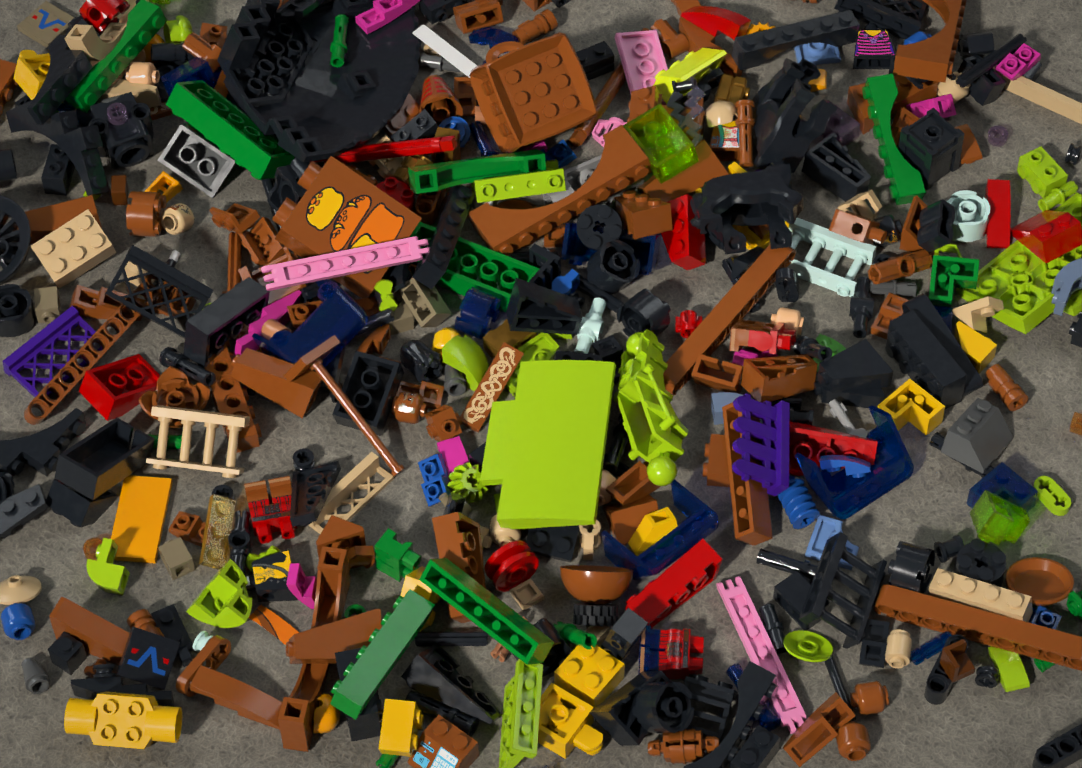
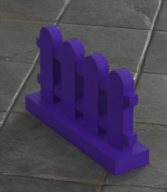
M745 393L733 401L734 408L742 412V417H738L733 421V428L737 432L742 433V438L735 440L732 447L736 453L742 455V459L735 461L732 464V469L734 473L741 476V480L748 481L752 479L761 482L762 487L767 488V494L777 496L789 488L790 403L781 400L776 405L771 406V402L766 400L762 403L753 400L750 394ZM751 416L762 419L763 424L751 420ZM750 437L762 440V444L750 441ZM750 458L762 461V466L750 462Z

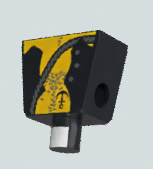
M289 550L254 560L251 563L253 575L246 577L248 581L246 589L247 591L256 590L258 602L298 600L286 585L291 564Z

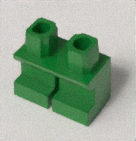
M388 528L374 546L376 569L400 582L403 577L405 578L406 575L419 568L421 555L413 551L412 542L399 543L397 541V533Z

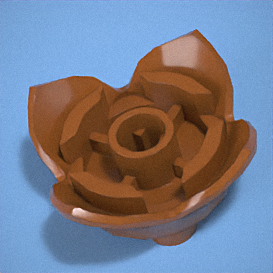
M169 366L158 378L156 390L143 393L138 401L146 414L158 420V417L151 416L152 406L161 405L203 410L209 400L211 390L202 383L191 384L188 376L183 371ZM172 419L169 427L181 428L183 424H181L180 419Z

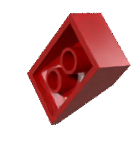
M1045 210L1010 228V234L1045 263L1082 245L1081 222L1069 212Z
M140 354L87 370L79 392L109 421L123 416L139 405L138 400L143 393L155 391L160 374Z

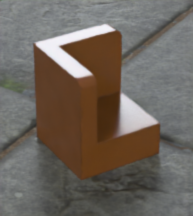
M965 639L942 649L940 664L952 683L975 672L974 665L965 653L967 646Z

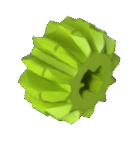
M470 462L458 465L448 476L451 482L447 486L453 488L452 492L466 497L465 502L468 504L481 500L483 494L488 491L480 481L481 472H479V465L471 466Z

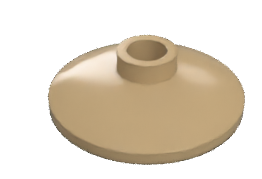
M14 575L0 582V604L26 603L34 599L41 592V582L32 576Z

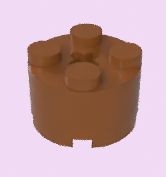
M131 191L128 198H132V203L127 204L126 207L127 229L132 230L129 235L158 237L161 230H165L161 223V214L163 208L166 207V196L161 195L159 192Z

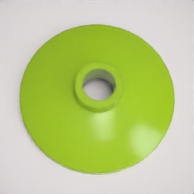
M798 630L788 633L784 638L783 644L785 649L792 656L803 661L822 662L832 656L833 647L831 643L817 633Z

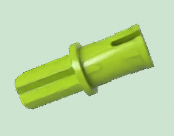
M1069 181L1059 188L1052 189L1050 194L1038 200L1040 210L1043 212L1052 209L1057 204H1063L1065 199L1076 193L1078 185L1074 181Z

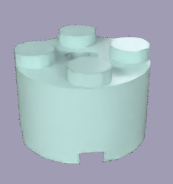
M962 190L955 192L947 200L955 209V220L952 224V241L973 242L982 239L986 233L989 220V202L986 198L983 197L982 199L977 196V193L974 191Z

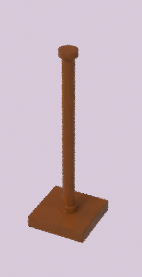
M334 335L302 356L284 377L290 383L309 369L315 370L392 470L391 474L395 476L404 469V466L398 464L322 365L323 360L340 343Z

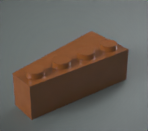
M895 75L894 79L898 95L892 107L890 119L895 117L899 107L906 108L908 104L935 98L937 96L938 82L922 83L923 89H918L905 76ZM865 83L849 87L847 104L862 134L869 132L874 126L873 119H869L868 100L863 98L862 87L865 86Z

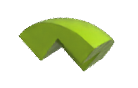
M457 335L442 348L443 362L466 374L467 387L475 391L489 368L487 357L481 347L469 336L464 335V337Z
M229 559L205 586L186 612L201 622L219 628H234L244 624L251 613L252 597H248L246 589L248 581L238 565Z

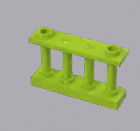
M557 159L546 161L545 171L479 179L471 183L472 192H476L477 203L566 191L564 169L559 168Z

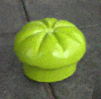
M178 15L175 20H168L163 25L166 43H180V41H185L189 34L193 33L190 21L183 15Z

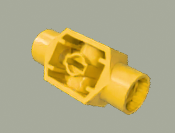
M102 692L97 694L94 700L69 698L65 710L64 728L68 734L90 735L94 745L145 749L150 747L153 741L178 743L182 730L183 715L181 707L159 706L155 696Z

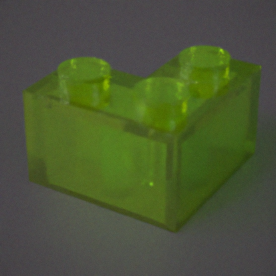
M987 490L983 492L970 511L977 536L986 543L991 541L999 545L1001 541L1006 542L1007 540L1015 544L1030 523L1025 509Z

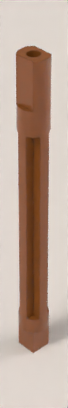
M643 28L641 31H649V29ZM621 61L595 98L597 115L593 119L577 125L568 141L574 147L581 146L585 139L588 138L597 121L602 117L626 81Z

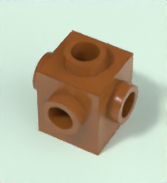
M443 405L424 414L428 422L426 429L432 439L434 438L441 442L462 433L460 428L462 425L461 418L457 412L454 413L451 406Z

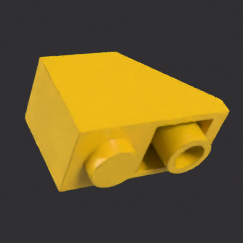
M960 321L956 323L954 337L980 374L995 357L997 344Z
M669 507L644 516L628 542L636 558L648 556L653 552L670 548L682 542L676 518Z

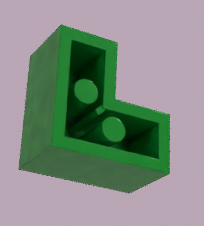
M933 255L928 298L934 307L951 309L953 287L976 289L979 259Z

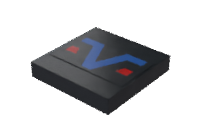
M132 627L116 675L165 690L180 642Z

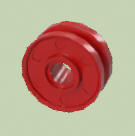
M517 540L500 547L487 560L484 572L493 580V585L498 591H510L512 588L530 579L539 566V559L533 552H530L531 549L525 541Z

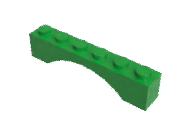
M140 0L128 13L125 32L118 44L104 59L92 66L93 68L65 99L68 105L86 113L90 110V106L98 101L168 21L160 6L145 0Z
M893 73L869 77L866 80L865 86L862 87L863 98L868 100L869 106L867 110L869 119H873L874 138L878 139L880 144L878 152L880 158L884 159V175L890 181V197L895 200L896 205L912 203L914 196H918L923 200L926 192L921 173L904 159L896 147L891 133V110L898 95Z
M535 149L408 167L410 190L420 194L472 183L474 180L545 171L546 161L545 153Z

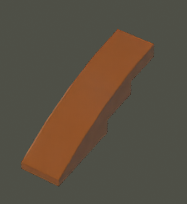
M200 665L190 684L191 691L213 698L215 704L235 710L239 716L280 730L278 717L282 706L281 701L244 682Z

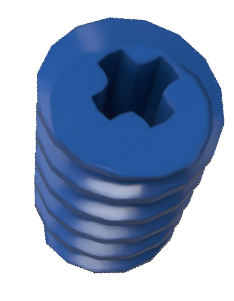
M789 476V488L778 494V499L781 501L790 523L793 524V528L802 529L819 517L820 512L815 509L816 504L811 501L812 496L807 494L808 488L804 486L803 479H795V477Z

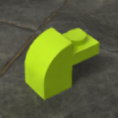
M103 538L102 544H99L96 550L97 561L87 559L88 575L101 590L123 596L130 573L125 566L113 564L118 546L113 539Z

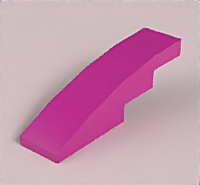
M420 0L373 1L372 9L355 16L356 23L366 34H369L396 19Z
M297 290L262 308L261 318L249 324L247 335L236 340L234 355H241L246 348L256 351L266 344L269 340L261 334L263 324L269 319H275L285 326L290 320L287 306L300 304L302 292Z

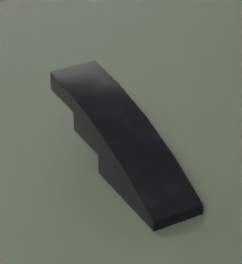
M121 676L71 680L74 695L83 699L94 700L97 694L102 692L155 696L159 706L174 707L172 691L148 692L146 683L123 685Z

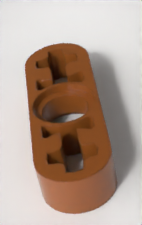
M213 636L176 681L177 692L188 697L194 696L197 692L190 690V684L200 665L206 661L205 667L216 671L229 655L231 642L221 636Z

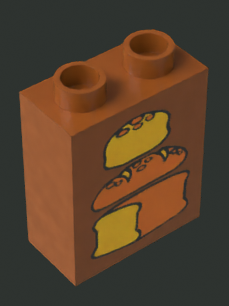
M332 156L329 157L323 168L314 161L309 164L297 184L307 190L297 204L287 197L272 218L274 222L282 226L274 239L302 258L409 238L422 219ZM389 267L333 279L360 298H368L373 292L375 284L381 280Z

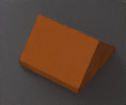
M918 196L913 197L901 234L899 249L909 252L923 250L918 245L917 234L921 227L919 222L920 212L927 205ZM934 251L929 253L931 257H933Z
M649 494L629 504L623 505L617 502L603 506L618 547L628 544L646 514L659 510L657 500Z
M331 515L316 541L318 558H320L322 546L340 549L342 547L366 546L363 527Z

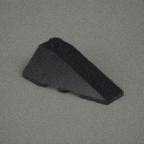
M437 643L417 654L401 677L411 689L491 724L502 715L484 693L480 691L475 692L472 689L474 681L470 676L464 677L459 674L456 668L460 665Z

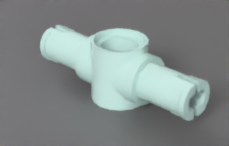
M594 298L589 313H586L585 317L582 316V321L576 335L578 343L574 353L588 354L592 343L595 340H600L598 339L599 334L603 332L604 327L602 319L606 306L604 299Z

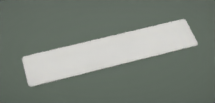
M424 24L412 33L470 78L471 70L477 65Z

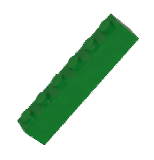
M447 558L429 560L419 579L422 583L525 664L530 665L544 662L554 644L553 640Z
M409 589L404 597L400 595L393 605L395 609L393 613L388 611L381 621L382 628L380 630L376 628L368 640L371 643L368 647L363 645L356 656L357 662L355 664L351 662L343 674L346 676L344 680L338 679L333 686L331 693L334 695L330 704L356 720L425 625L435 604Z

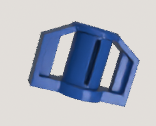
M571 269L565 276L556 277L552 282L551 290L569 296L580 285L579 273Z

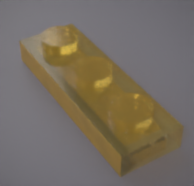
M215 494L210 496L200 565L220 570L226 564L229 547L228 536L231 533L236 500Z

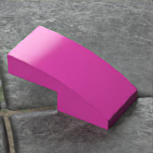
M952 94L906 105L907 110L918 118L925 116L927 111L935 108L942 118L957 115Z
M460 436L437 442V449L439 454L443 456L448 476L454 471L456 466L469 463Z
M300 563L290 564L286 583L287 587L299 601L307 607L314 609L317 586L316 576H306Z

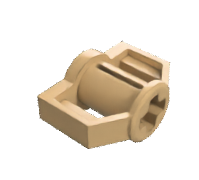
M871 189L841 203L837 208L850 211L848 208L851 207L854 213L873 220L877 218L882 205ZM865 199H868L869 203L875 211V214L872 213Z
M597 516L596 524L579 525V530L582 534L579 542L583 548V560H593L594 550L601 544V537L599 536L601 524L597 520Z

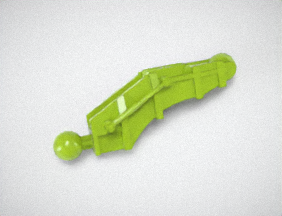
M646 329L644 332L632 334L626 342V351L621 355V367L618 371L620 374L618 391L614 394L613 399L619 406L624 420L623 426L628 434L631 451L628 453L631 460H636L639 456L649 463L647 466L648 479L657 486H667L673 483L677 476V468L674 462L684 454L682 441L688 435L689 430L678 419L670 403L673 400V395L665 389L663 375L668 367V364L663 361L662 357L665 346L658 342L657 336L652 331Z

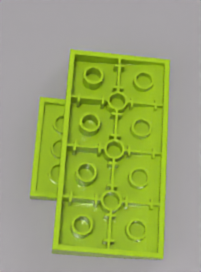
M1076 192L1054 211L1069 212L1081 222V227L1082 194ZM1016 240L978 271L976 289L957 288L955 291L969 303L987 296L1002 300L1004 309L995 312V315L991 317L1017 331L1027 334L1054 312L1055 304L1051 303L1054 296L1051 293L1054 279L1064 266L1082 258V245L1045 263ZM1082 289L1075 291L1070 296L1064 310L1065 313L1074 317L1082 311Z
M591 360L524 361L520 363L515 400L492 402L480 481L483 486L502 485L497 521L501 528L528 529L596 524L616 369L615 362Z

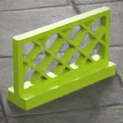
M518 659L515 675L505 686L498 768H514L524 757L533 759L537 755L543 664L527 665Z

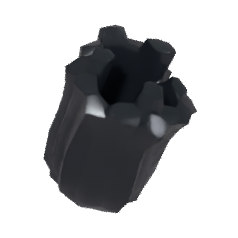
M410 340L402 345L400 349L401 364L412 372L419 382L434 381L437 377L442 376L444 366L442 365L441 353L432 350L420 340Z

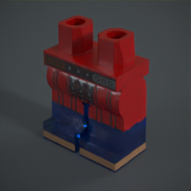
M647 625L640 636L639 673L642 671H662L669 679L681 678L685 680L686 676L689 677V674H703V658L690 657V653H703L704 637L690 635L691 629H683V631L679 629L659 630L651 629V625Z

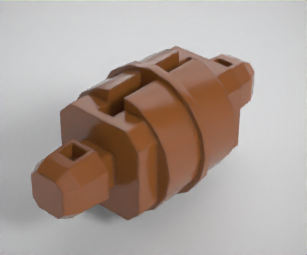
M688 729L676 733H663V742L653 740L648 743V754L651 756H661V754H664L666 762L687 764L705 757L704 751L711 753L720 745V740L717 737L706 736V739H704L702 731H696V729Z

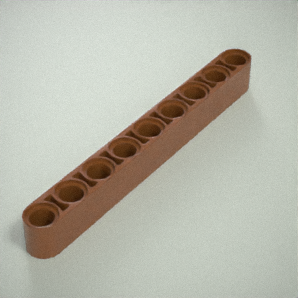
M769 245L666 362L668 367L664 371L663 376L665 389L670 394L675 396L677 389L680 390L692 378L691 374L698 354L710 357L731 333V328L739 319H743L773 285L776 271L780 268H787L791 264L789 261L794 260L796 255L795 249L791 247L771 249Z
M148 275L145 281L148 289L156 287L151 282L152 279L158 281L156 276ZM141 283L133 293L143 291V284ZM161 289L149 292L152 302L162 293ZM145 293L140 295L146 299V303H141L138 301L137 296H133L136 306L140 308L149 306ZM121 304L30 402L24 411L25 420L31 425L43 422L80 382L85 372L92 369L141 314ZM122 311L129 312L131 319L125 318L122 315ZM107 327H113L117 334H110ZM92 343L100 344L102 351L95 350ZM77 359L85 360L87 367H81L77 363ZM62 375H68L72 379V383H65L62 380ZM47 392H54L57 396V400L49 399L47 396ZM31 408H38L42 416L33 415Z
M888 584L881 587L874 606L876 613L887 614V617L949 635H962L967 640L1082 671V637Z

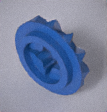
M453 116L446 118L440 123L439 127L459 130L460 148H464L467 141H470L471 130L463 118Z

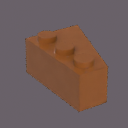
M625 191L623 195L614 197L615 211L621 219L622 229H627V233L629 235L633 234L634 239L673 230L670 203L661 201V198H650L647 194H636V191Z
M807 354L744 359L741 386L757 401L762 403L766 400L771 402L814 390L817 363Z

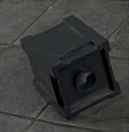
M932 108L918 121L901 129L898 150L904 159L921 173L924 188L928 190L937 180L950 171L954 172L959 168L965 133L959 128L953 127L939 115L935 108Z

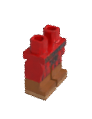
M739 319L731 328L729 351L739 352L744 346L755 347L759 351L769 350V354H776L780 349L790 350L791 346L796 342V330L785 329V323L780 322L775 325L768 322Z
M290 476L268 479L273 504L269 503L265 480L244 484L254 535L258 537L261 544L271 542L273 540L272 533L281 531L283 539L295 537L297 526L293 527L290 520L292 493Z

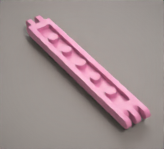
M415 236L262 267L261 270L262 273L272 272V274L263 277L264 282L274 281V283L266 285V290L271 291L420 261L430 248L421 249L420 247L429 244L428 239L418 240V237Z
M741 577L734 578L736 586H734L731 579L726 580V590L722 582L716 583L717 590L751 662L776 675L779 687L775 696L772 699H768L781 726H787L790 734L795 733L794 723L799 728L804 723L803 720H806V714Z

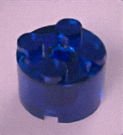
M474 287L469 289L460 305L461 317H456L455 329L478 339H483L486 333L491 330L489 327L491 321L495 323L500 314L498 308L501 298Z

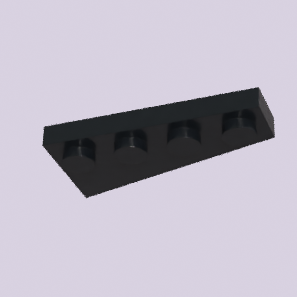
M339 461L293 472L290 520L293 527L298 525L307 526L317 521L341 470Z
M40 484L0 501V538L3 537L5 539L12 534L11 531L19 524H26L49 507Z

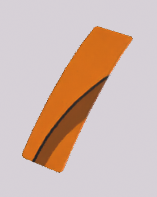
M260 605L249 616V619L266 629L284 645H286V642H289V639L294 634L300 633L263 605Z

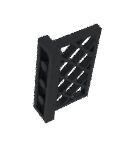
M837 0L834 9L841 12L851 10L855 18L868 24H876L879 29L886 30L902 39H907L919 31L927 3L922 0H899L895 2L894 0H886L887 3L883 4L880 0ZM911 5L917 6L920 9L913 10ZM904 6L907 11L902 12L899 7Z
M132 245L105 295L185 339L186 330L183 332L176 328L174 319L186 316L188 320L189 314L195 313L194 315L199 313L214 290ZM128 261L137 266L140 275L127 278L125 267ZM121 274H123L124 279L119 280ZM144 276H156L160 286L148 289ZM141 278L144 290L132 293L129 281ZM125 282L129 295L120 297L112 292L116 284ZM169 286L176 287L180 297L168 300L165 288ZM161 289L164 302L152 305L149 292ZM145 293L149 306L140 308L136 306L133 296ZM194 297L201 301L196 310L188 312L185 299ZM181 300L185 313L173 316L169 303ZM166 304L169 317L164 319L156 317L154 307Z

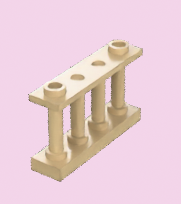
M161 405L152 406L151 416L158 417L160 427L156 457L146 458V463L153 464V468L167 469V466L220 472L223 473L222 477L237 478V475L244 473L245 468L235 467L239 431H242V427L249 426L250 416ZM172 419H180L181 424H183L179 460L166 458L169 423L172 422ZM195 422H204V427H206L203 463L189 461L192 428ZM219 424L228 425L227 429L230 430L226 466L212 464L215 432Z

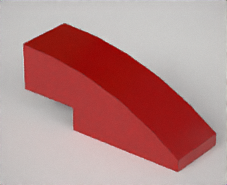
M710 6L692 7L681 14V17L714 37L724 33L734 40L735 37L746 35L751 22L750 19L739 13Z
M987 179L985 196L990 205V214L986 230L987 248H1008L1010 246L1011 221L1010 180Z

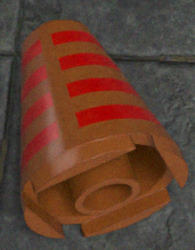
M438 75L427 77L423 82L419 113L425 109L438 126L446 118L453 116L462 118V105L444 79Z

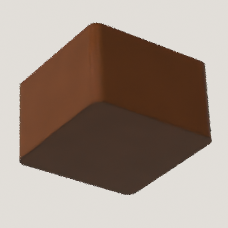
M126 175L111 176V196L114 206L128 204Z

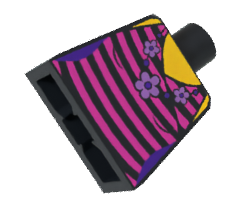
M867 24L865 30L857 32L853 69H889L891 56L895 55L889 32L878 30L876 24Z

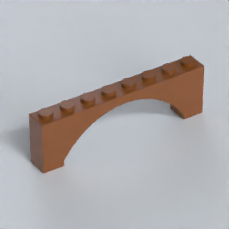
M922 0L942 17L945 27L937 34L925 40L907 45L898 44L893 74L945 83L947 74H952L967 0Z
M620 125L603 135L605 142L604 150L596 169L589 179L569 196L555 203L532 209H504L490 206L486 202L469 212L468 215L472 226L487 247L509 256L514 251L530 244L533 240L549 233L552 229L568 222L586 208L606 200L609 196L644 178L652 172L649 158L626 129Z
M322 546L317 566V586L311 629L342 619L351 583L347 549ZM330 663L303 664L293 691L289 697L283 698L278 722L284 749L309 751L313 735L314 711L319 707L317 698L323 694Z

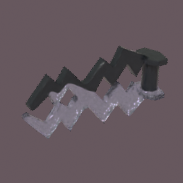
M690 77L691 80L678 83L675 80L672 81L674 91L666 105L668 108L674 109L670 115L679 121V124L671 131V134L675 135L672 141L685 149L686 145L681 140L688 136L682 130L686 126L689 127L686 133L694 138L688 145L689 150L703 139L697 133V131L703 128L702 125L693 120L704 111V108L697 104V102L706 94L698 87L694 77ZM692 89L687 93L691 98L684 103L685 106L692 110L686 116H683L681 113L685 110V107L677 103L684 97L680 91Z

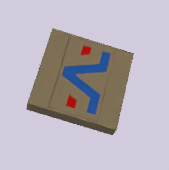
M45 1L18 24L17 28L18 31L47 48L58 35H66L67 24L74 17Z

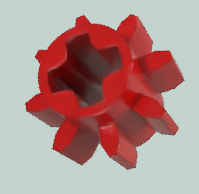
M693 310L681 312L680 317H675L676 333L681 332V336L687 339L703 321L702 316L697 317V313Z

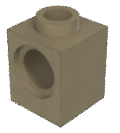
M57 286L34 289L35 312L38 323L50 324L61 315Z
M181 537L169 540L158 547L161 560L172 580L195 571L193 558Z

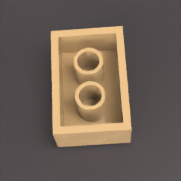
M88 209L31 245L34 253L59 289L116 253L113 245Z

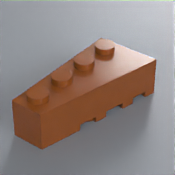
M460 512L432 518L439 559L447 558L486 588L480 524ZM448 603V612L452 619L460 623L471 622V620Z

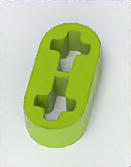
M1040 476L1035 480L1033 485L1035 496L1054 515H1066L1071 507V499L1065 491L1048 476ZM1040 485L1043 487L1049 486L1048 491L1045 488L1040 489ZM1056 501H1057L1058 503H1062V502H1063V503H1064V507L1061 506V505L1056 506V505H1055V504H1056Z

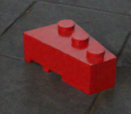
M688 194L667 202L671 204L673 230L663 232L661 235L671 262L686 270H691L706 264L705 234H700V230L690 223L695 215L690 205L692 196Z

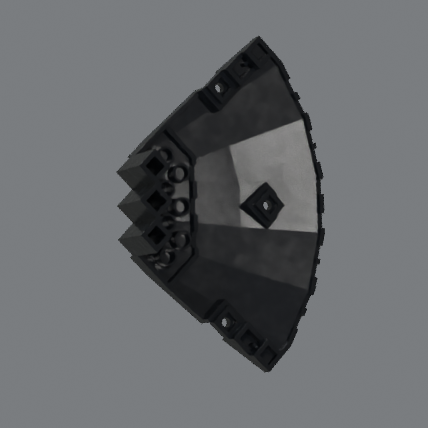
M247 0L246 5L241 8L236 23L232 24L217 59L226 75L224 84L233 100L264 136L276 134L279 140L278 145L303 163L329 159L330 156L336 157L373 139L400 112L419 70L418 59L420 57L419 50L422 41L412 34L418 29L419 24L418 17H415L414 13L415 5L383 27L366 34L356 23L355 16L372 9L373 1L375 0H332L331 2L319 5L303 18H289L277 25L275 24V13L280 0ZM342 14L348 17L347 52L344 54V65L337 68L330 63L332 54L330 45L334 37L335 17ZM308 33L324 38L312 57L309 56V53L317 41L311 39Z

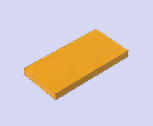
M129 475L123 480L111 539L118 546L114 560L156 563L173 483L172 478Z

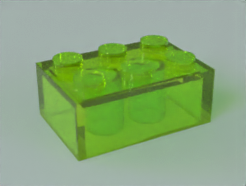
M661 104L656 105L623 125L649 158L652 173L661 184L699 161L694 144Z

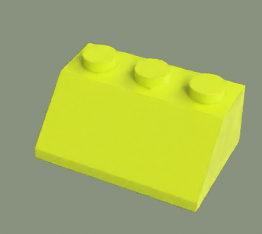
M701 48L696 52L691 51L681 62L677 60L668 70H661L655 76L656 81L654 85L658 88L659 94H662L664 102L668 103L674 91L672 81L675 80L678 83L693 80L695 88L703 77L721 65L727 53L724 50ZM694 88L680 91V93L686 96L689 93H691L694 90Z

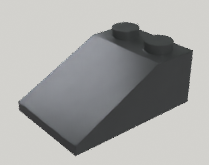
M188 122L182 123L157 160L212 198L235 165V159L230 155L222 153L219 147L213 142L207 141L201 132L188 126Z

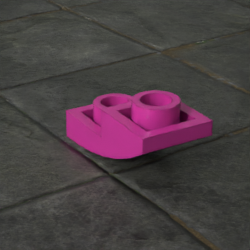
M1023 43L1013 55L1009 53L996 66V70L1014 81L1029 71L1041 59V54Z

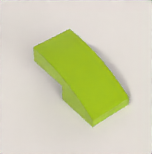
M988 646L989 656L999 671L998 679L1005 692L1030 687L1027 673L1018 653Z

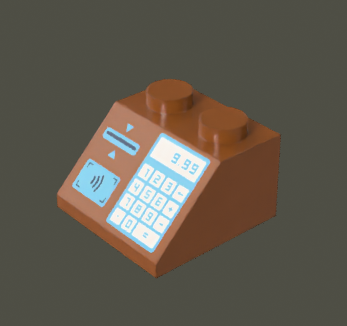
M438 715L422 732L418 740L417 750H413L408 764L413 768H469L479 757V745L475 739L441 715Z

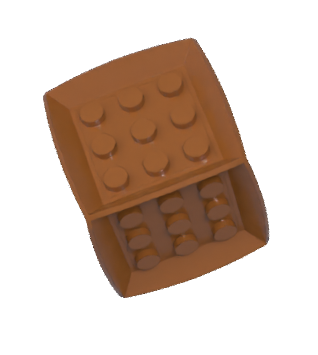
M556 33L553 36L527 45L514 41L499 43L487 52L486 63L473 68L469 75L485 122L500 151L505 154L513 153L522 146L562 133L593 119L598 113L584 69L573 46L564 33ZM504 52H509V53H507V54H505V55L499 57L500 54H502V53H504Z

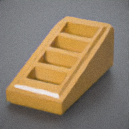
M163 171L144 192H157L161 190L164 192L162 195L166 196L167 203L183 188L177 180Z

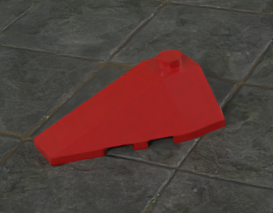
M789 421V474L802 476L809 473L827 472V469L821 470L820 456L824 455L851 456L863 459L874 465L878 441Z

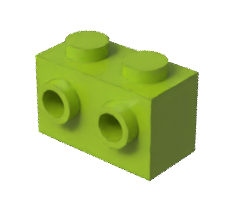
M1042 146L1019 157L1017 168L1019 176L1022 179H1026L1031 185L1032 190L1036 194L1039 193L1042 198L1050 194L1052 189L1066 184L1068 174Z

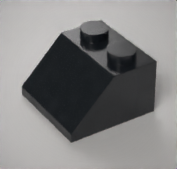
M54 479L46 500L54 513L63 515L76 527H84L94 524L117 500L118 495L111 490H107L92 500L73 488L66 486L59 480Z

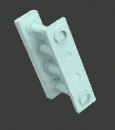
M796 218L794 224L789 223V230L792 232L791 248L795 249L799 241L802 240L811 243L812 246L803 262L794 259L789 261L791 264L787 268L793 269L798 278L833 290L840 296H853L856 293L857 282L853 280L862 264H873L876 246L831 232L827 228L800 218ZM822 248L833 251L824 270L811 266L819 250ZM841 256L854 259L845 278L833 274Z

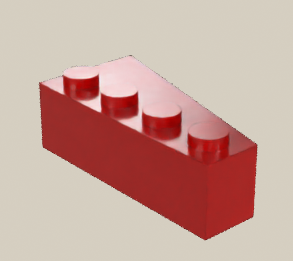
M702 538L658 578L649 582L642 592L638 595H632L626 601L625 611L627 608H630L647 621L648 624L645 632L647 633L714 581L723 559Z

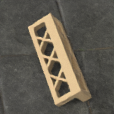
M371 452L331 489L317 521L312 522L309 526L321 534L323 528L319 525L324 520H329L333 512V516L350 521L394 480V476L380 467L379 457ZM376 472L385 478L381 483L370 484V478ZM359 489H368L366 497L354 499V492ZM351 504V510L347 514H337V508L340 505Z

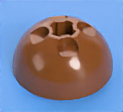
M560 566L561 578L567 591L577 600L587 604H609L620 598L628 589L634 571L628 568L612 566Z

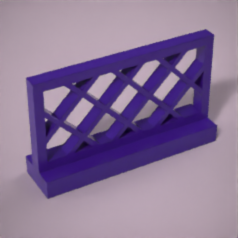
M71 306L4 359V372L8 376L15 378L31 395L36 397L39 392L35 389V383H49L53 379V369H62L66 365L54 364V355H67L68 362L70 355H75L79 351L70 350L71 341H84L85 344L96 331L79 316V311ZM80 325L85 330V336L71 335V330ZM57 341H68V350L54 349V344ZM41 354L51 355L50 363H37V357ZM84 360L79 365L86 367L87 363ZM23 368H33V377H22L18 372ZM36 369H50L49 378L36 377ZM68 375L62 378L65 383L71 379ZM48 391L47 396L49 397L54 392Z

